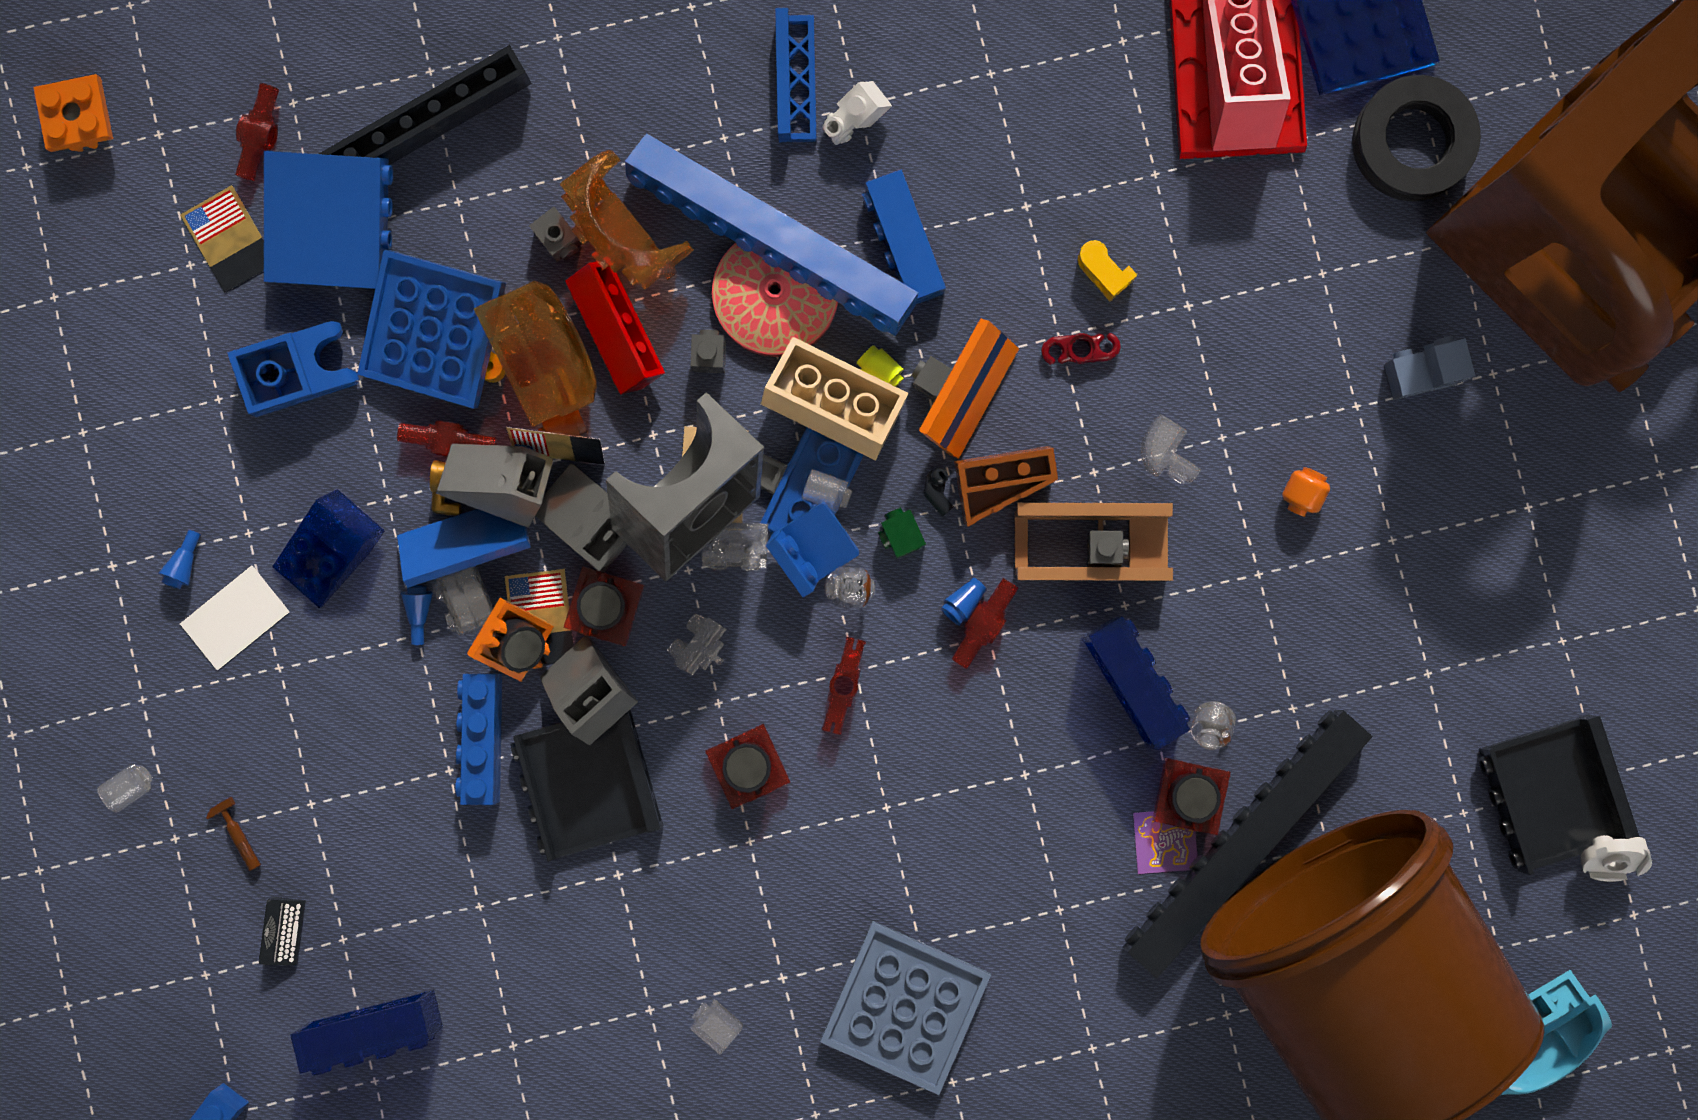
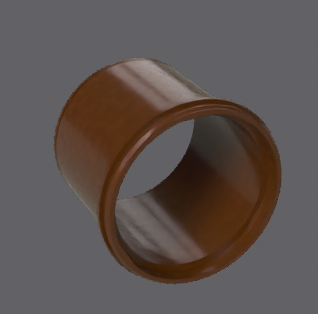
M1396 810L1365 817L1327 832L1291 851L1238 889L1213 915L1201 937V953L1205 960L1207 972L1213 981L1219 985L1236 989L1321 1120H1464L1508 1089L1534 1060L1543 1042L1545 1031L1541 1015L1449 864L1453 854L1452 839L1446 830L1438 825L1433 818L1420 811Z

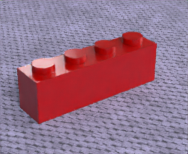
M610 259L590 262L565 280L620 395L641 390L665 374Z

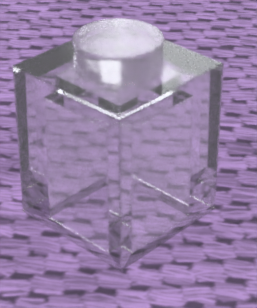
M715 999L709 1005L703 1002L691 1016L695 1021L690 1030L719 1055L723 1053L743 1027V1023Z

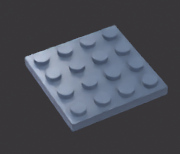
M872 921L822 1034L820 1043L940 1095L991 974Z

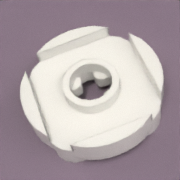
M1599 836L1592 840L1593 846L1588 847L1581 854L1584 873L1588 871L1590 878L1598 881L1613 882L1627 880V873L1636 871L1637 876L1647 872L1652 866L1651 855L1646 841L1640 837L1613 840L1610 836Z

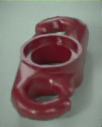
M1085 333L1049 338L1043 343L1041 354L1044 361L1052 365L1055 363V359L1050 355L1049 349L1053 345H1059L1062 349V354L1058 358L1059 363L1063 364L1069 361L1076 364L1112 360L1119 354L1121 345L1116 335L1108 333L1106 338L1111 341L1113 348L1110 352L1106 353L1100 349V343L1103 341L1104 335L1090 336ZM1083 340L1088 343L1090 352L1086 357H1078L1073 353L1072 345L1075 341Z

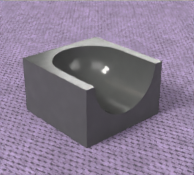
M706 392L697 400V429L691 445L680 461L654 487L640 485L626 479L617 471L606 479L612 530L665 582L668 581L760 497L764 446Z

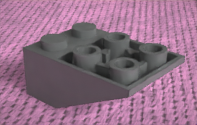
M451 444L436 494L529 528L542 504L553 458L523 446Z
M571 463L545 493L542 504L535 516L598 571L604 573L628 544L612 530L607 492Z
M587 634L540 676V680L556 714L573 736L589 745L596 741L638 703V700Z

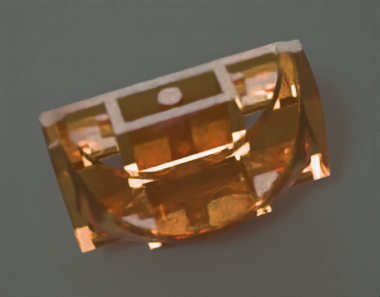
M607 150L594 156L560 183L565 192L561 198L572 212L576 210L570 216L575 225L571 231L583 245L589 242L595 249V252L591 255L604 270L608 266L614 274L624 267L625 269L621 272L633 286L639 283L645 290L662 276L667 281L677 273L674 266L692 253L694 249L687 241L683 244L660 250L657 248L652 238L617 195L612 193L603 180L604 176L621 161L614 151ZM600 201H603L595 208V203L598 204Z

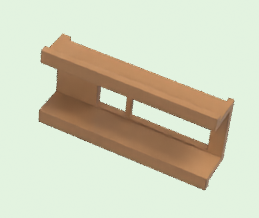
M1017 503V510L1015 511V575H1017V580L1173 581V568H1168V518L1173 516V503ZM1028 520H1098V531H1103V520H1129V567H1028Z

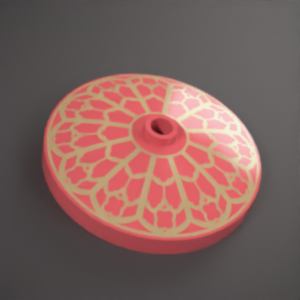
M736 243L730 247L720 260L713 278L712 301L722 328L738 345L759 355L781 357L792 337L812 346L826 333L837 311V301L825 299L815 288L806 283L796 282L788 272L779 267L769 266L762 257L752 251L746 252L742 250ZM772 285H778V288L781 289L778 294H771L769 292Z

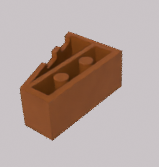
M1050 446L954 461L963 522L967 527L1058 480L1054 448Z

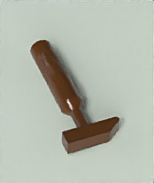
M230 797L212 807L206 819L213 818L219 813L222 814L227 823L226 830L241 854L243 861H245L248 870L252 871L259 867L261 863L240 825L232 820L227 811L228 808L236 804L233 798Z

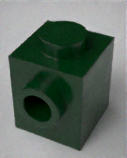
M900 507L884 515L886 521L881 522L882 530L878 532V535L885 550L891 547L896 559L926 546V542L911 510L903 512Z

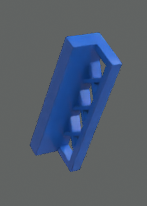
M775 8L779 142H817L814 15H789L788 8ZM808 24V35L798 44L789 35V25ZM789 43L795 47L791 52ZM807 43L808 52L803 48ZM798 52L809 61V65L800 75L790 66V60ZM808 73L809 83L803 79ZM790 74H791L794 78H796L791 84H790ZM799 83L809 91V97L801 105L796 103L790 94ZM791 105L796 109V110L793 112L792 115H791ZM808 105L810 115L804 110ZM800 113L810 122V133H791V122Z

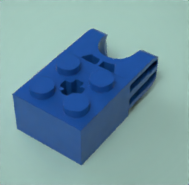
M330 321L227 352L248 414L259 417L357 385L360 381L357 372L348 368L328 371L323 368L320 362L323 348L341 338L343 333L341 324ZM273 368L279 372L275 382L267 378L272 375L271 369Z

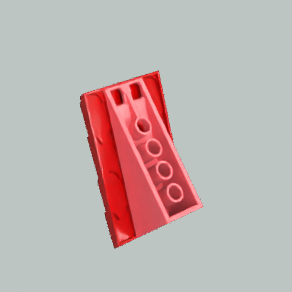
M1169 0L1179 159L1288 154L1290 152L1305 153L1307 134L1298 0Z

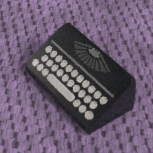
M272 897L267 900L259 964H298L306 900Z

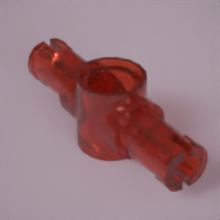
M260 83L253 110H249L248 115L243 114L238 121L236 139L240 142L239 147L242 148L235 172L237 177L255 181L261 155H264V151L272 150L275 146L278 136V125L274 122L275 118L272 117L279 93V89Z
M435 421V425L429 424L428 427L400 423L397 432L398 442L424 445L426 449L431 450L430 453L441 456H448L451 444L497 445L496 437L469 433V430L464 429L463 425L444 421Z
M1003 578L988 602L984 600L983 604L978 603L968 622L964 625L966 636L952 657L953 661L968 669L982 645L986 646L988 642L990 644L993 643L1006 622V619H1004L1006 613L1004 611L1017 592V586Z
M847 636L840 664H836L834 675L830 681V690L827 697L829 706L821 730L830 732L832 722H835L833 733L842 735L847 709L852 707L854 696L858 691V681L861 670L858 668L864 646L866 645V641L858 639L856 648L853 650L855 638ZM847 676L852 680L853 689L849 694L841 695L835 690V681L839 677Z

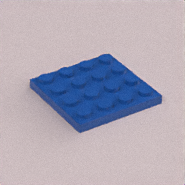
M384 250L357 374L469 408H478L506 283L395 251Z

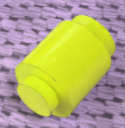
M874 345L856 363L862 371L895 387L904 379L900 375L904 369L882 348L878 349Z

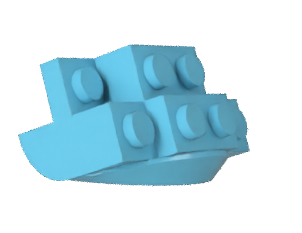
M1571 970L1528 994L1544 1022L1545 1033L1543 1042L1528 1068L1501 1095L1528 1094L1546 1088L1561 1080L1579 1067L1593 1053L1606 1032L1612 1028L1610 1017L1596 994L1589 997Z

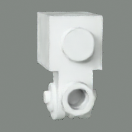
M873 81L858 82L837 103L839 109L827 116L822 129L828 137L832 138V142L835 145L848 142L852 138L853 128L871 127L892 105Z

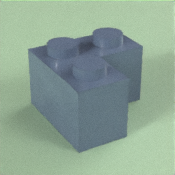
M1448 336L1423 346V352L1413 354L1412 349H1407L1394 353V359L1384 364L1393 401L1455 386L1475 377L1466 338L1454 341L1453 336Z

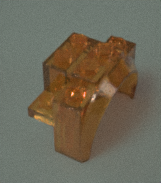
M532 280L474 308L532 427L559 414L563 417L594 402L597 382L591 361L568 312L548 285Z

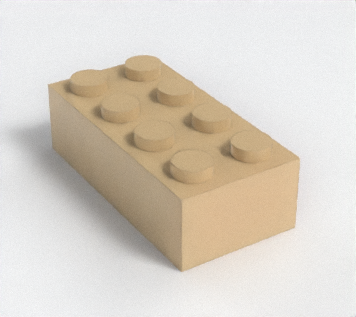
M792 337L765 386L761 405L876 461L904 406L908 393Z

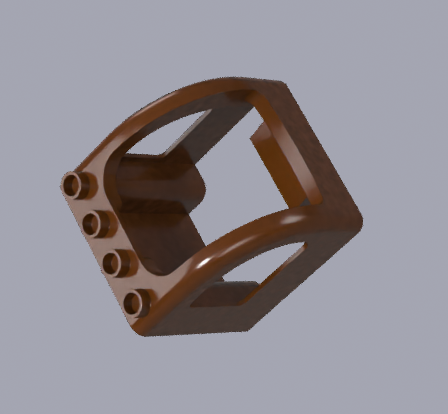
M1698 0L1674 1L1601 59L1425 232L1574 382L1583 386H1590L1606 380L1617 392L1625 390L1646 372L1649 367L1648 362L1653 360L1664 348L1679 340L1695 323L1686 311L1698 300V106L1688 97L1687 92L1698 85Z

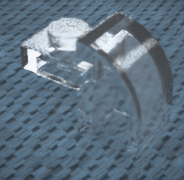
M1161 414L1155 417L1142 439L1141 458L1143 464L1155 477L1159 476L1165 468L1169 470L1167 475L1181 484H1184L1185 481L1191 483L1196 480L1202 469L1174 453L1187 430Z

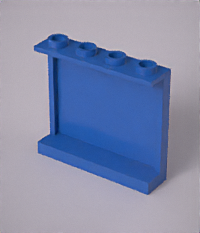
M264 151V282L375 289L383 251L390 250L392 247V233L388 230V217L392 216L393 203L392 199L388 198V185H391L393 182V168L389 165V159Z

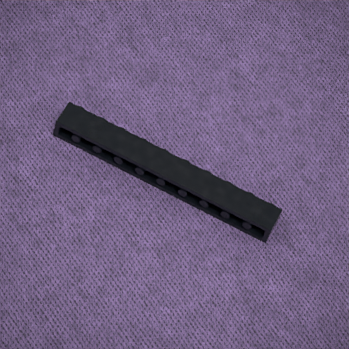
M1335 709L1334 712L1330 710L1321 717L1317 723L1320 726L1312 736L1310 734L1306 735L1298 743L1296 749L1299 751L1291 760L1286 758L1279 764L1275 770L1276 777L1269 784L1267 782L1263 783L1255 791L1253 796L1256 799L1248 808L1243 806L1236 812L1232 818L1234 824L1227 831L1222 830L1211 841L1213 847L1205 856L1200 854L1189 866L1192 871L1184 879L1179 878L1168 889L1170 895L1162 904L1157 902L1152 906L1146 915L1149 919L1141 928L1136 926L1128 933L1125 938L1127 943L1123 948L1156 979L1373 737L1344 710Z

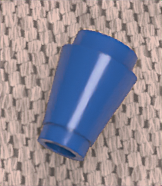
M972 578L944 599L945 604L941 607V611L957 625H961L963 621L968 622L983 594L987 591L986 587L976 578Z

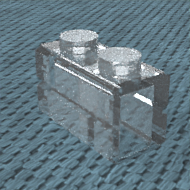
M477 566L436 578L437 583L433 585V589L440 602L445 601L449 613L445 614V618L452 632L457 631L458 635L464 636L481 629L494 607Z

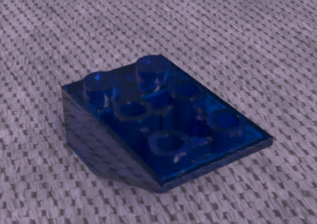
M337 489L315 500L272 567L320 609L370 554L385 530Z

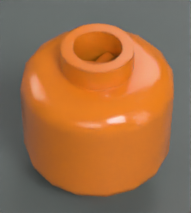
M1304 467L1302 471H1294L1282 493L1283 499L1289 503L1287 509L1303 517L1306 516L1307 512L1318 513L1330 492V485L1326 482L1328 477L1307 467Z

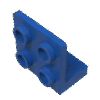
M821 502L774 532L765 545L802 597L813 592L820 579L856 558L860 553L825 502Z

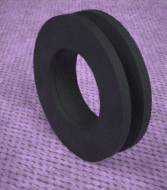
M1406 76L1385 85L1361 110L1353 130V154L1362 175L1381 193L1403 201L1427 200L1446 192L1471 169L1480 148V123L1471 102L1454 85L1432 76ZM1405 109H1419L1431 114L1440 123L1445 134L1446 148L1441 160L1437 164L1428 168H1412L1402 164L1391 154L1386 142V128L1394 114Z

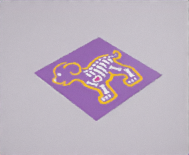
M1173 810L1133 813L1138 874L1191 870L1189 866L1197 857L1195 822H1192L1191 827L1186 826V820L1177 816Z

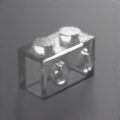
M731 523L702 549V566H708L714 570H723L728 568V566L741 567V569L746 571L759 570L760 567L766 568L768 548L765 545L768 542V524Z

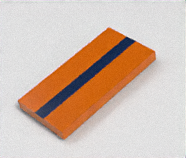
M982 318L979 320L919 429V432L957 459L960 458L1019 350L990 321Z

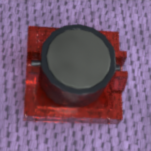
M582 566L563 628L626 646L645 585Z
M764 723L705 750L731 809L756 800L791 782Z
M1165 757L1153 821L1183 829L1218 835L1231 772Z

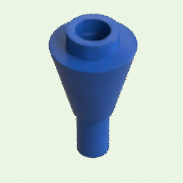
M188 530L181 548L177 549L158 573L163 577L162 583L176 589H181L182 585L189 586L194 558L193 552L201 534Z
M415 585L407 588V591L400 594L408 622L411 624V645H423L424 624L426 623L433 592L427 591V586Z

